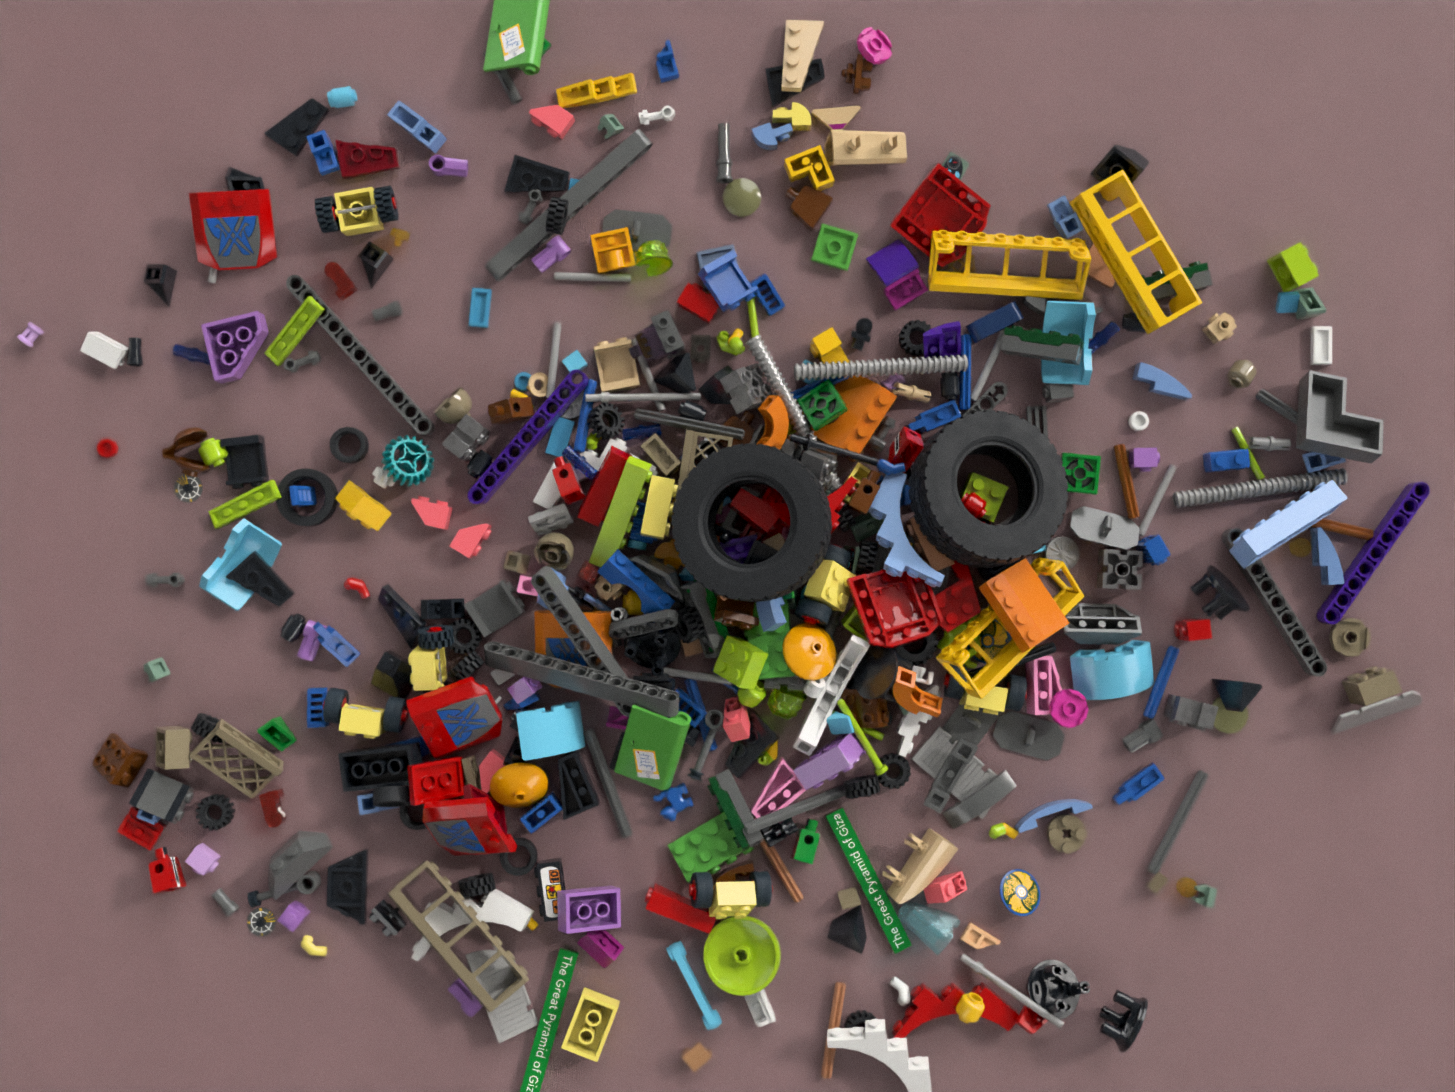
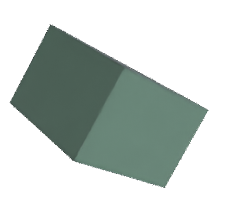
M1313 287L1293 290V292L1300 294L1296 319L1313 318L1326 313L1327 309Z

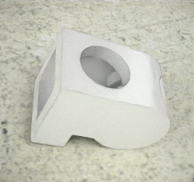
M829 674L815 681L804 679L805 694L811 698L819 697L826 685L825 682Z

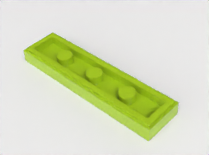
M308 296L264 354L277 366H281L325 309L312 296Z
M270 480L208 512L214 528L220 529L282 497L275 480Z

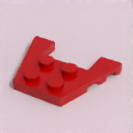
M957 560L950 567L959 581L935 595L944 620L939 627L947 633L981 612L968 565L957 563Z

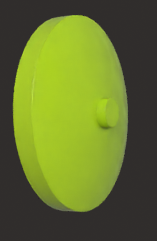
M733 916L721 921L712 929L704 946V964L709 977L720 989L733 995L746 996L763 990L773 981L780 966L781 950L776 935L767 924L755 917L746 916L742 919H736Z

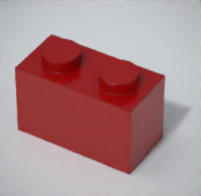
M688 282L676 302L677 306L710 325L720 308L711 293L707 294L702 291L703 287L697 283L692 285Z
M1193 618L1175 621L1174 634L1178 640L1196 641L1212 639L1210 619Z

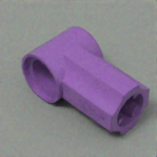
M434 155L429 160L431 171L436 176L447 175L467 178L468 160L446 158L441 155ZM442 162L443 167L441 169H435V163Z
M558 235L547 243L546 248L531 260L543 273L557 261L566 258L571 253V249Z
M311 620L305 625L303 631L304 638L297 656L305 660L314 661L320 642L317 639L319 634L313 628L317 622Z
M459 978L448 988L449 992L461 1003L462 1010L469 1017H473L483 1008L481 1003Z

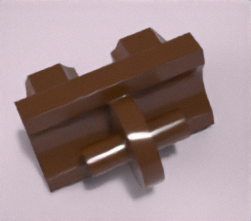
M857 54L855 70L853 69V64L848 63L847 69L841 71V76L846 78L847 84H851L852 78H854L853 94L858 95L859 91H870L871 78H863L861 74L862 72L871 73L873 63L864 59L861 54Z

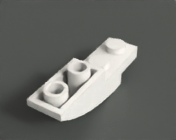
M934 684L925 690V692L940 697L941 691H938L939 687ZM921 711L917 715L911 712L903 715L896 730L898 734L902 735L897 749L898 755L906 757L907 753H911L914 745L911 741L914 735L917 736L920 729L918 722L927 723V720H931V715Z

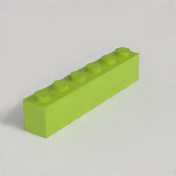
M629 456L589 563L602 567L617 549H624L627 541L624 536L626 532L630 533L633 526L631 518L632 515L636 517L640 506L637 505L639 499H643L646 489L643 487L645 482L649 483L653 472L650 471L652 464Z

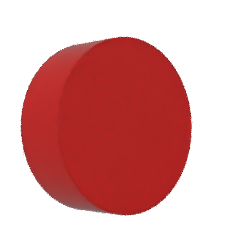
M102 439L97 444V452L101 457L112 458L118 453V445L114 440Z

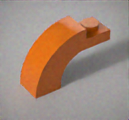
M769 395L758 408V411L764 418L765 429L762 437L756 444L781 449L788 433V413L779 396Z
M898 666L897 676L893 685L895 700L900 706L917 715L921 711L938 718L941 714L943 698L919 689L915 685L916 672Z

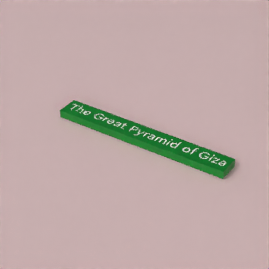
M843 807L825 815L894 953L896 954L912 946Z
M564 948L559 950L520 1092H540L578 952Z

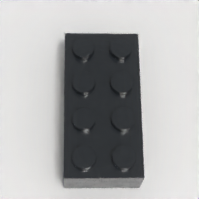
M419 742L352 749L338 754L343 792L375 789L385 786L409 785L407 766L422 763Z

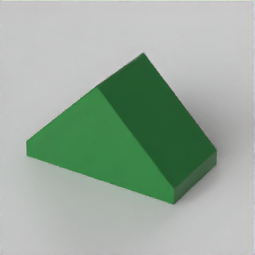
M281 716L271 719L257 729V733L281 752L297 741Z

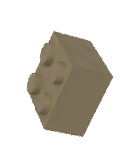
M1372 666L1365 669L1366 672L1351 674L1347 676V680L1342 681L1350 703L1368 706L1402 692L1394 670L1385 669V667L1377 668V666Z
M182 726L156 727L155 766L165 770L189 768V763L192 762V758L189 757L191 753L189 751V744L192 743V732H190V729Z

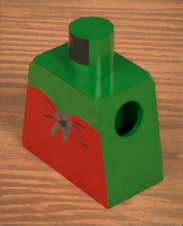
M807 818L805 828H799L791 859L813 865L820 834L815 833L818 821ZM807 835L811 838L809 844H806L804 841Z

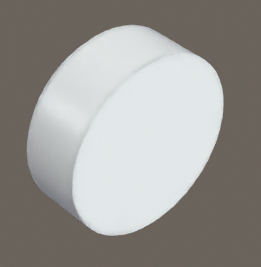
M1138 411L1130 415L1128 424L1131 429L1141 431L1148 426L1149 418L1146 413Z

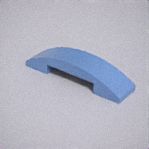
M1077 799L1052 801L1027 813L1018 821L1015 828L1021 833L1038 827L1036 822L1038 818L1068 808L1073 814H1077L1093 807L1089 802Z

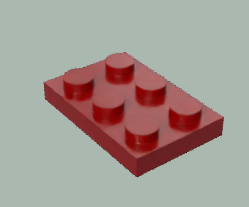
M456 756L407 766L410 805L416 806L425 804V802L463 796L462 757Z

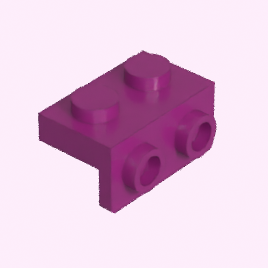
M915 269L884 289L883 293L894 311L928 291L918 274V269Z

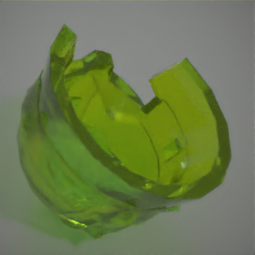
M659 240L646 241L634 252L636 266L650 265V268L646 269L648 276L664 274L673 267V262L669 257L665 243Z
M780 686V691L773 688V692L770 693L767 702L772 714L787 720L797 716L807 696L803 693L787 692L788 687Z

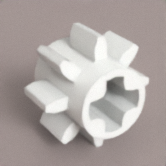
M376 467L372 473L375 476L373 481L382 488H386L387 485L392 487L395 483L393 482V476L387 477L389 470L384 471L383 467Z

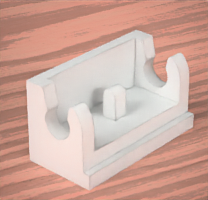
M95 331L87 333L80 351L116 369L118 365L122 366L124 364L129 348Z
M764 989L755 994L744 996L754 1022L758 1027L776 1021L774 1011Z

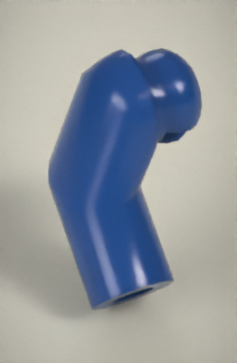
M885 459L877 462V469L887 476L906 472L903 462L892 464Z

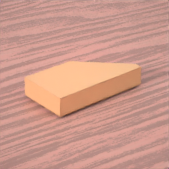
M971 922L968 923L960 936L962 941L975 949L998 945L1001 942Z

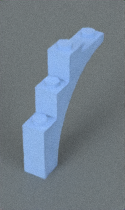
M907 474L885 475L880 489L869 508V513H871L872 517L878 520L884 519L877 533L876 541L882 547L892 548L883 569L893 577H901L903 572L906 571L910 577L915 579L919 577L925 580V583L931 587H940L945 575L931 568L919 557L910 545L903 529L900 517V499L907 480Z

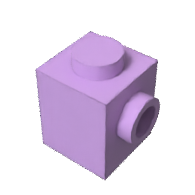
M201 843L194 848L185 862L192 867L195 873L205 875L209 872H214L219 865L217 861L221 856L204 843Z

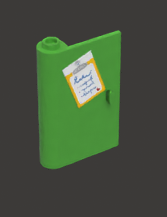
M494 0L483 68L484 72L519 67L527 75L539 73L550 0Z
M633 705L614 772L660 790L669 789L691 723V717L687 713L679 711L676 716L668 718Z

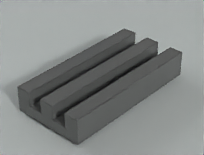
M1027 406V421L1031 422L1030 425H1032L1031 411H1034L1035 426L1039 429V410H1041L1042 434L1044 433L1048 437L1046 406Z

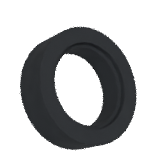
M308 468L294 470L287 474L278 486L282 497L276 500L278 509L283 517L293 524L308 527L317 526L326 522L336 510L338 501L335 499L338 495L337 488L330 477L320 471ZM313 479L322 486L325 501L319 512L305 517L299 515L292 508L289 487L301 480Z

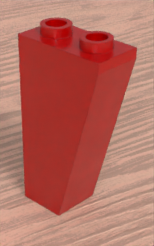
M656 883L653 888L649 887L644 900L646 902L645 909L710 934L716 918L709 917V908H694L691 899Z

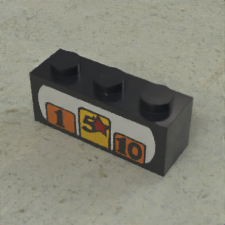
M562 858L540 860L536 864L537 866L534 867L535 878L539 880L537 896L541 897L542 905H539L540 916L544 917V922L558 920L557 891L566 890Z

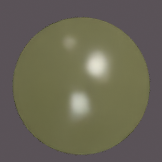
M739 178L726 186L723 201L725 207L732 214L745 217L758 209L761 202V192L753 181Z

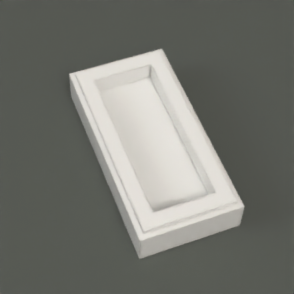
M1332 326L1311 327L1310 365H1332Z

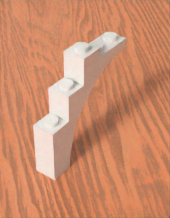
M617 437L615 440L610 438L600 458L597 457L599 454L593 450L588 449V451L580 453L573 466L579 482L597 474L611 445L627 453L629 448L625 446L626 442ZM555 463L550 468L533 502L546 509L557 505L562 498L552 472L556 468ZM652 465L650 471L653 472L652 475L658 476L659 473L655 471L657 467Z
M853 634L844 649L840 651L835 666L825 682V687L807 712L793 748L808 756L812 754L827 724V718L831 716L848 681L870 646L867 641Z
M497 889L486 893L482 899L483 903L471 896L464 897L465 900L463 901L467 907L471 906L477 912L476 918L480 922L483 920L484 922L503 924L520 932L526 928L534 913V910ZM429 902L428 905L426 906L425 910H426L429 906H431L434 902H432V903ZM442 902L425 917V920L439 936L453 928L471 923V920L455 902L453 908ZM423 936L420 941L418 940L412 949L414 953L411 958L416 961L421 960L431 947Z
M885 1019L865 1020V1027L827 1029L828 1048H845L873 1056L885 1063L899 1076L908 1092H932L928 1057L917 1056L909 1058L907 1038L887 1039Z

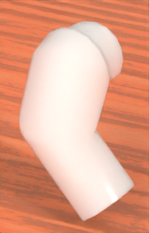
M894 976L890 981V985L899 992L898 1004L905 1006L911 999L909 987Z

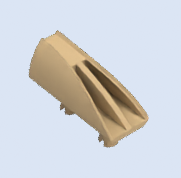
M831 130L824 146L825 158L830 166L906 163L907 160L906 135L904 132Z
M928 828L921 840L912 833L908 834L914 842L905 839L904 843L913 848L914 851L900 872L890 865L886 867L892 874L883 871L882 875L893 881L887 893L898 904L905 903L923 891L940 874L958 850L953 843L931 828Z

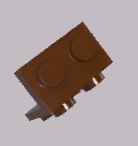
M718 595L714 621L722 622L726 626L735 625L743 630H751V628L759 626L760 620L758 617H753L755 602L729 598L724 601Z
M844 689L841 699L847 704L860 728L888 726L889 712L887 711V700L882 698L866 699L856 689Z
M110 733L95 756L92 765L110 784L128 788L149 755L145 751L130 748L116 733Z

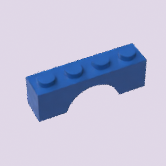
M618 549L597 571L610 584L619 583L632 588L641 600V611L644 614L670 609L675 603L666 592Z

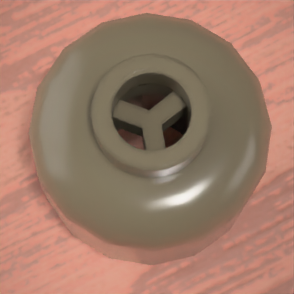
M1237 360L1228 371L1227 379L1234 388H1246L1251 384L1257 371L1251 361Z

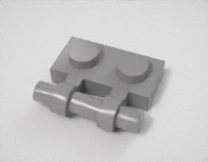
M564 503L528 517L532 528L537 532L538 536L552 533L551 531L559 528H567V525L574 523L573 517L570 516Z

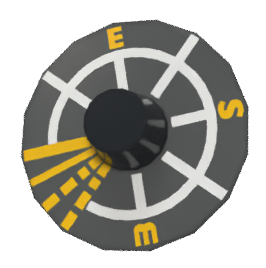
M183 475L176 480L174 485L176 496L184 502L196 501L203 491V485L198 477Z
M262 907L254 909L247 919L249 930L256 936L268 935L273 931L276 924L275 915L272 911Z

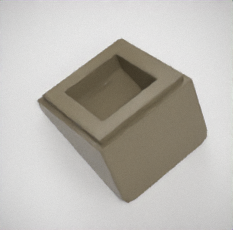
M508 550L503 568L526 574L531 556Z
M1158 872L1147 884V887L1154 894L1158 895L1169 882V879Z
M855 887L838 891L839 901L843 910L861 904Z

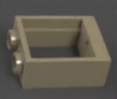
M656 433L640 445L668 478L681 467V462Z

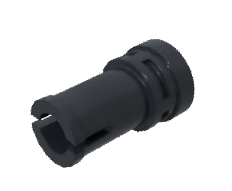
M131 337L128 339L129 355H127V365L143 366V356L141 355L142 339Z

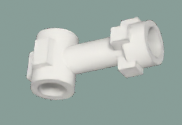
M669 105L664 106L662 111L648 113L647 110H642L639 113L640 124L645 126L649 125V121L659 119L671 122L675 116V110Z

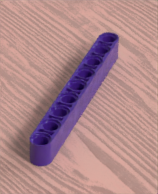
M575 369L565 377L469 490L468 499L471 503L484 505L491 499L588 384V377L585 373ZM577 375H582V381L579 384H575L574 378ZM568 389L570 395L566 399H563L562 392ZM552 404L557 405L555 413H550L549 411ZM543 418L545 421L544 426L538 428L537 422ZM531 433L532 440L526 443L525 435ZM518 447L519 455L513 457L512 451ZM506 462L507 469L501 472L500 465ZM493 476L495 482L489 487L487 481ZM478 491H481L482 498L481 500L477 501L475 499V494Z
M1410 483L1403 489L1374 530L1373 538L1367 540L1343 574L1344 584L1335 585L1318 609L1316 617L1320 623L1336 624L1341 620L1428 497L1430 488L1426 483ZM1416 486H1417L1418 489H1419V494H1418V495H1416V493H1415V488H1416ZM1405 502L1408 504L1407 511L1404 509ZM1394 517H1395L1396 520H1397V525H1396V526L1393 525V518H1394ZM1383 533L1386 535L1385 542L1382 541ZM1372 549L1375 550V556L1373 558L1370 554ZM1361 564L1364 566L1363 573L1359 570ZM1350 580L1353 581V587L1351 589L1348 586ZM1339 595L1342 597V603L1340 605L1337 602V598ZM1328 611L1331 612V618L1329 620H1327L1326 614Z

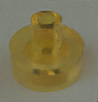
M391 228L390 237L395 238L393 245L401 247L402 241H409L410 233L401 229Z
M1296 538L1290 543V552L1296 557H1305L1311 552V544L1305 538Z
M1182 877L1178 880L1176 888L1179 894L1190 898L1197 893V890L1194 889L1197 883L1193 879Z

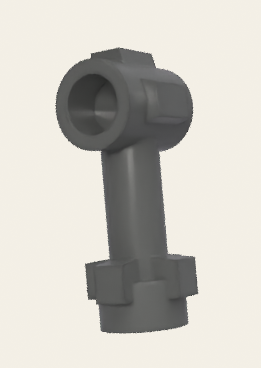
M538 189L529 192L530 201L524 213L519 212L518 221L527 226L533 220L531 214L535 206L544 200L541 196V191Z
M311 350L308 351V356L297 360H293L291 357L287 358L283 366L285 370L296 373L299 367L309 363H312L313 366L317 365L321 361V357L318 351Z
M888 416L882 419L880 423L883 426L878 436L873 435L868 444L872 450L876 452L884 450L887 444L884 439L889 429H894L896 421Z
M157 573L146 575V585L151 587H157L158 584H170L173 587H180L185 582V577L180 573H172L170 576H158Z

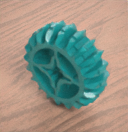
M405 435L404 438L398 436L396 440L392 439L390 444L385 446L386 451H383L382 456L384 458L381 460V463L386 464L383 470H389L387 477L393 476V482L400 480V486L405 482L408 487L412 483L416 486L420 481L424 482L426 477L431 475L430 471L434 468L432 465L434 458L430 456L433 454V451H427L429 445L423 446V439L417 442L416 436H413L411 440L408 435ZM399 449L400 458L394 461V452ZM421 460L422 468L421 471L417 472L416 463Z

